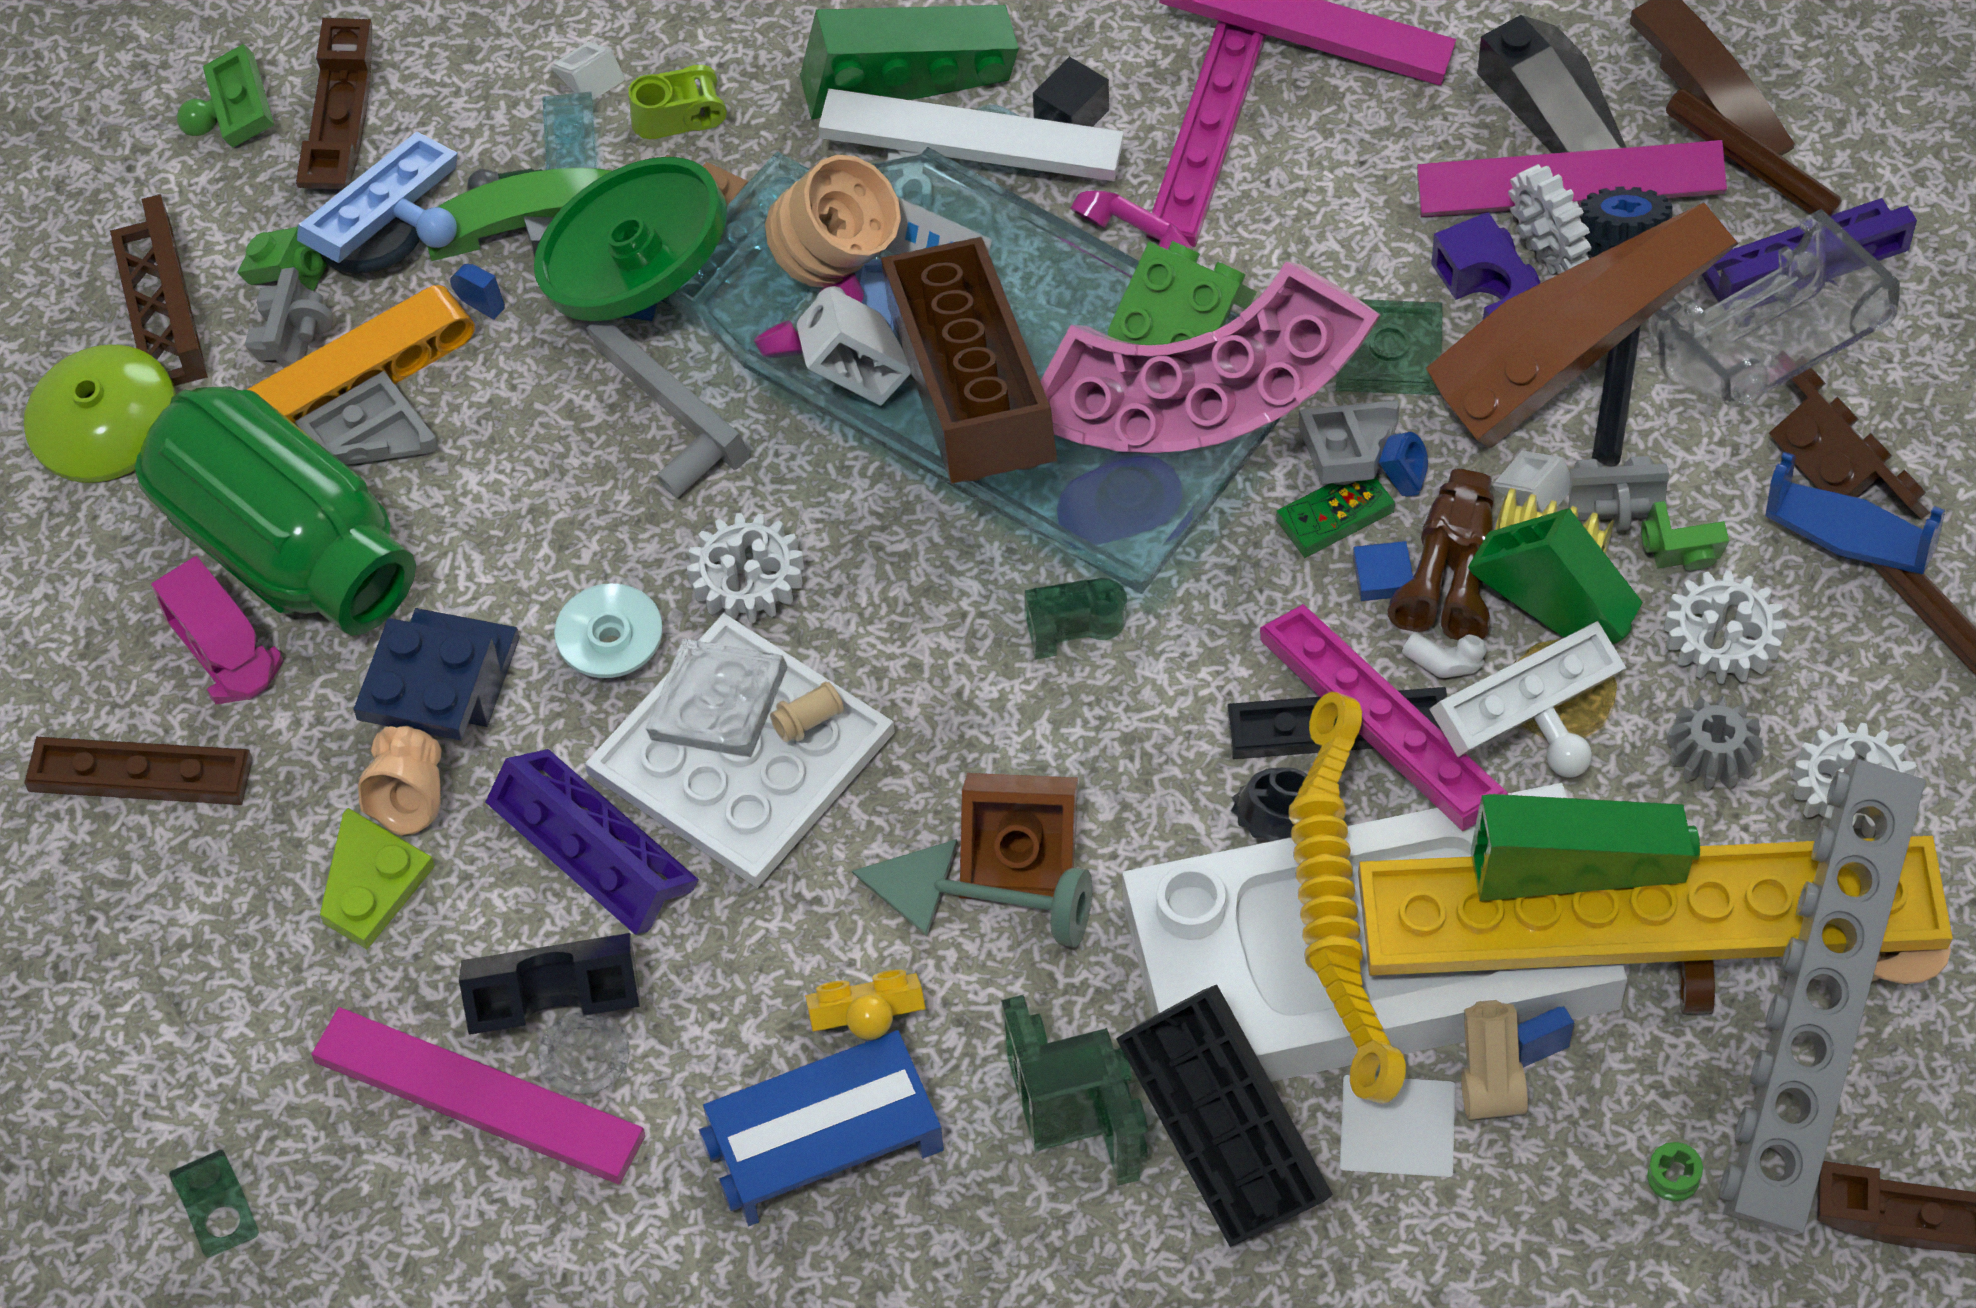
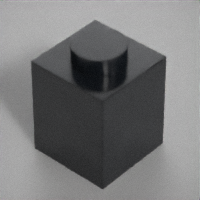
M1070 56L1033 92V117L1035 119L1093 127L1109 111V79Z

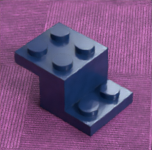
M415 608L410 622L388 618L353 708L357 721L395 728L409 726L422 730L429 735L460 741L463 739L468 723L488 727L520 638L517 627Z

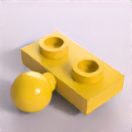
M895 969L875 974L872 977L873 982L850 986L849 981L841 980L818 986L816 993L805 995L812 1031L848 1025L850 1031L860 1039L876 1040L881 1038L890 1029L894 1015L926 1009L917 973L906 975L905 970Z

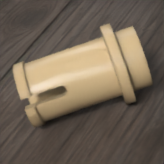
M825 681L819 687L790 703L784 700L777 703V710L770 713V719L775 731L784 742H788L791 739L798 742L804 739L805 731L836 714L839 715L844 712V706L834 686L830 682Z

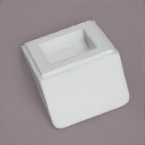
M589 41L554 62L551 66L552 70L586 103L591 102L624 81V75L613 51Z
M1522 450L1495 481L1493 487L1505 496L1510 488L1516 489V502L1521 506L1530 494L1537 495V511L1542 513L1551 500L1557 501L1558 506L1568 495L1570 472L1562 457Z

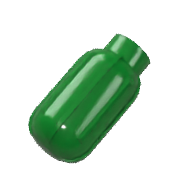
M232 386L201 387L192 391L185 389L171 397L170 405L161 412L149 428L135 464V474L140 489L167 516L173 526L278 613L291 614L297 612L309 614L320 612L341 631L354 636L366 634L380 626L395 613L407 597L415 578L416 562L413 554L390 536L391 526L386 510L368 490L365 481L254 391L238 390Z

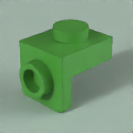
M298 227L257 234L247 245L246 256L237 273L248 284L255 285L278 281L281 269L295 267L299 272L298 278L306 288L314 291L327 263L324 262L319 252L297 241Z
M1665 501L1654 502L1646 521L1641 523V537L1644 549L1647 553L1653 552L1657 569L1684 565L1685 569L1690 571L1708 568L1714 565L1717 559L1721 558L1729 543L1725 521L1672 529Z

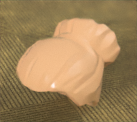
M390 726L378 732L373 740L371 749L375 759L366 767L359 778L358 793L361 812L380 822L389 831L401 836L412 835L428 827L436 819L441 803L440 776L437 764L441 759L442 749L438 741L428 733L409 726L397 728Z

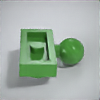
M245 44L202 66L211 99L208 101L190 99L184 102L177 112L179 128L183 133L190 136H200L208 133L214 128L216 120H218L222 138L232 148L274 126L254 53Z

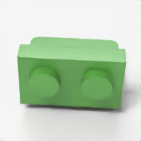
M1148 241L1108 328V336L1139 345H1163L1188 340L1223 327L1233 305L1235 304L1243 309H1247L1252 304L1257 291L1243 285L1242 282L1246 274L1217 261L1214 270H1211L1197 263L1200 253L1172 241L1167 250Z

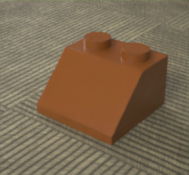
M967 773L962 788L960 882L1053 897L1061 875L1065 870L1074 868L1078 777ZM959 896V898L977 899V898Z

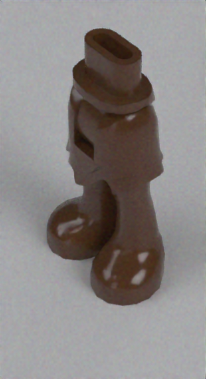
M1454 469L1450 473L1448 483L1440 487L1439 496L1434 500L1421 533L1423 550L1417 570L1409 582L1395 591L1389 602L1388 618L1399 629L1420 633L1429 630L1434 624L1440 599L1443 571L1447 562L1454 571V575L1445 598L1441 616L1443 632L1450 639L1459 640L1466 635H1475L1482 640L1487 636L1490 627L1489 609L1479 595L1480 579L1475 577L1467 568L1488 532L1493 530L1492 508L1495 497L1490 492L1492 479L1487 474L1466 469Z

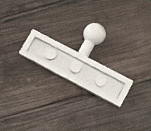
M1597 621L1441 700L1429 710L1457 757L1534 718L1549 743L1547 761L1550 768L1562 777H1576L1584 773L1589 767L1592 759L1591 748L1583 737L1567 731L1554 707L1616 676L1626 669V666Z

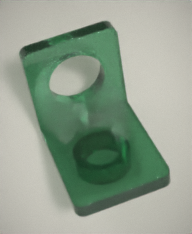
M224 1150L215 1151L169 1172L171 1182L186 1209L205 1257H213L259 1235L258 1227L243 1190ZM218 1208H233L240 1216V1222L236 1230L224 1237L210 1234L206 1228L209 1215Z

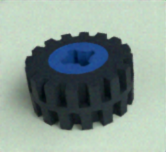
M1624 186L1615 187V190L1612 191L1608 188L1600 189L1599 194L1592 192L1587 195V199H1583L1580 206L1584 212L1580 216L1581 222L1590 231L1584 237L1591 245L1588 255L1592 257L1672 218V203L1668 202V198L1664 195L1657 196V192L1653 190L1644 192L1641 187H1632L1631 190H1626Z

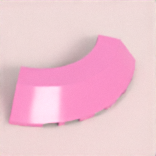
M1286 261L1272 283L1259 298L1240 313L1239 317L1213 332H1208L1188 340L1163 345H1139L1107 336L1089 326L1070 325L1040 380L1051 407L1054 435L1079 444L1114 451L1141 453L1187 451L1220 444L1243 436L1281 418L1312 397L1342 369L1359 349L1381 315L1348 291L1303 265Z

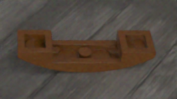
M322 18L316 55L320 71L308 141H302L296 178L298 188L344 189L351 182L358 161L368 107L372 62L373 25L371 19Z
M1823 1161L1818 1179V1221L1839 1230L1884 1243L1910 1248L1976 1254V1192L1880 1179V1168Z

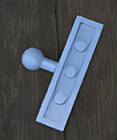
M415 132L298 225L297 241L340 263L397 217L415 227L418 237L427 246L440 248L448 245L454 239L457 232V224L453 215L440 207L424 210L413 203L456 169L458 153L419 132Z

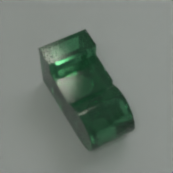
M1098 578L1025 590L1024 616L1035 660L1056 656L1057 643L1085 637L1096 640H1109L1117 637L1126 625L1127 593L1123 586L1117 581L1108 578Z

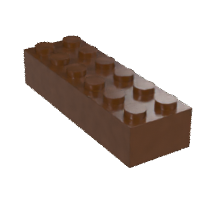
M982 236L882 257L881 263L888 309L950 483L978 481L986 476L1018 469L1029 470L1041 464L1057 461L1051 407Z

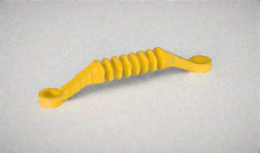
M1329 692L1317 701L1309 721L1311 739L1322 747L1288 811L1289 819L1294 824L1291 830V838L1297 844L1293 851L1294 860L1299 864L1295 875L1297 881L1302 884L1298 889V899L1304 904L1300 910V919L1306 924L1303 928L1302 938L1309 945L1305 949L1304 956L1307 966L1318 973V978L1323 987L1326 988L1325 991L1332 1003H1334L1340 1018H1343L1342 1022L1348 1033H1351L1350 1037L1358 1048L1350 1068L1352 1091L1357 1097L1384 1104L1396 1097L1403 1086L1406 1075V1063L1401 1051L1398 1048L1392 1047L1386 1034L1382 1031L1384 1029L1375 1016L1377 1014L1370 1002H1368L1369 998L1361 987L1362 977L1359 973L1361 972L1360 962L1363 958V949L1360 943L1356 941L1360 936V926L1354 921L1357 917L1358 908L1356 903L1351 900L1355 896V885L1349 880L1353 874V866L1347 860L1351 849L1349 843L1344 840L1348 835V826L1342 820L1346 814V807L1344 801L1339 796V784H1337L1342 776V771L1350 755L1349 752L1355 742V738L1359 733L1362 723V710L1360 703L1356 699L1337 692ZM1380 1064L1379 1075L1375 1081L1376 1070Z

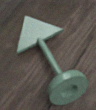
M957 839L852 871L862 883L925 936L928 935L941 893L1050 910L1051 933L1055 941L1060 945L1077 947L1080 944L1090 916L1092 878L1087 869L1070 868L1065 870L1058 880L1053 897L947 880L946 878L958 845Z

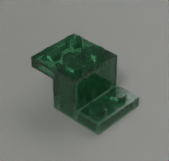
M1024 994L1001 1000L1005 1054L1034 1151L1102 1135L1117 1185L1120 1186L1139 1181L1140 1159L1148 1157L1144 1133H1148L1147 1120L1141 1100L1139 1098L1131 1099L1127 1083L1132 1081L1129 1062L1121 1047L1113 1048L1108 1029L1105 1028L1048 1043L1040 1013L1029 1014Z

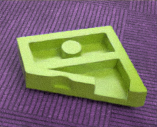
M347 808L342 815L320 910L323 924L367 950L433 870L435 865L432 857Z

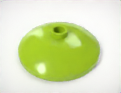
M107 344L80 350L55 364L34 387L24 413V432L27 443L38 461L46 469L62 478L81 483H97L122 477L135 470L137 455L141 452V447L149 428L161 412L170 405L171 397L176 395L175 387L159 361L140 349L126 345Z

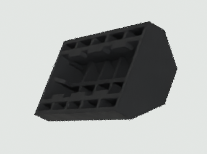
M1217 984L1171 1006L1116 1038L1230 1247L1325 1202L1333 1195Z

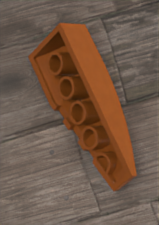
M1703 202L1506 300L1427 366L1426 369L1445 401L1476 440L1492 448L1739 243Z

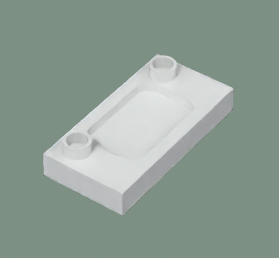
M1562 783L1508 793V795L1567 798ZM1438 808L1348 826V835L1344 839L1350 845L1351 852L1347 860L1353 866V874L1349 880L1355 885V896L1351 900L1356 903L1358 908L1357 917L1354 921L1360 926V936L1356 941L1360 943L1363 949V958L1360 962L1361 972L1359 973L1362 977L1361 987L1367 994L1368 1002H1370L1377 1015L1375 1016L1384 1029L1382 1031L1386 1034L1392 1047L1398 1048L1402 1054L1465 1042L1464 1009L1472 1007L1479 1001L1497 1000L1501 1003L1513 1004L1517 1011V1025L1559 1006H1565L1572 1019L1620 1010L1627 983L1623 964L1369 976L1358 878L1359 862L1471 857L1470 850L1476 824L1462 831ZM1292 838L1123 871V906L1152 1017L1192 995L1217 984L1271 1082L1352 1064L1358 1048L1350 1037L1351 1033H1348L1343 1024V1018H1340L1334 1003H1332L1325 991L1326 988L1323 987L1318 978V973L1305 963L1304 953L1309 945L1302 938L1303 928L1306 924L1300 919V910L1304 904L1298 899V889L1302 884L1297 881L1295 875L1299 864L1296 863L1293 857L1294 847L1297 844L1293 842Z

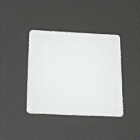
M1350 1075L1344 1076L1340 1169L1345 1171L1451 1177L1453 1175L1455 1083L1451 1081L1404 1079L1403 1086L1397 1096L1390 1102L1380 1104L1357 1097L1351 1089Z

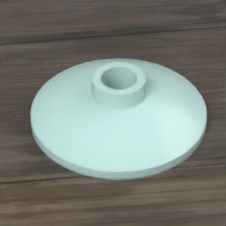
M610 583L587 588L573 596L564 605L557 617L554 635L561 657L574 670L591 677L614 678L639 669L651 659L660 645L663 627L659 610L649 596L634 587ZM608 636L619 637V639L613 642H602Z

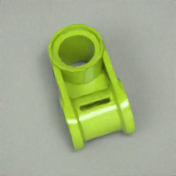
M699 64L680 70L648 74L636 78L628 88L631 126L635 134L650 140L694 130H707L720 125L727 116V109L724 101L717 96L715 90L718 82L715 71L709 66ZM696 79L700 81V88L698 89L695 83ZM702 107L705 112L704 117L700 115V108Z

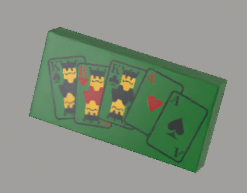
M1376 477L1374 479L1354 481L1346 485L1329 483L1278 509L1276 521L1302 556L1307 558L1394 513L1395 501Z

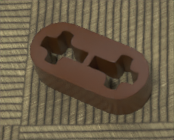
M1713 960L1677 961L1681 1012L1683 1014H1712L1715 1002Z

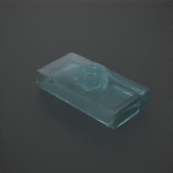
M582 92L542 97L546 169H598L592 93Z

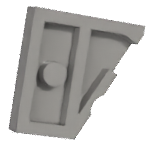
M384 371L295 421L296 426L345 465L432 453L439 449L436 437Z
M1398 400L1299 410V430L1322 484L1346 485L1358 480L1375 478L1386 440L1390 435L1394 434L1399 422Z

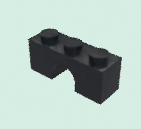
M630 933L461 960L459 985L469 1035L526 1026V1019L531 1014L557 1006L580 1007L583 1016L640 1007L639 981Z

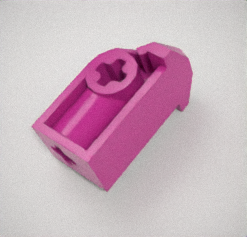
M197 555L151 583L166 622L214 680L215 684L207 688V691L215 705L251 700L268 689L269 684L284 662L281 653L276 646L267 651L263 645L258 648L256 647L258 639L252 625Z

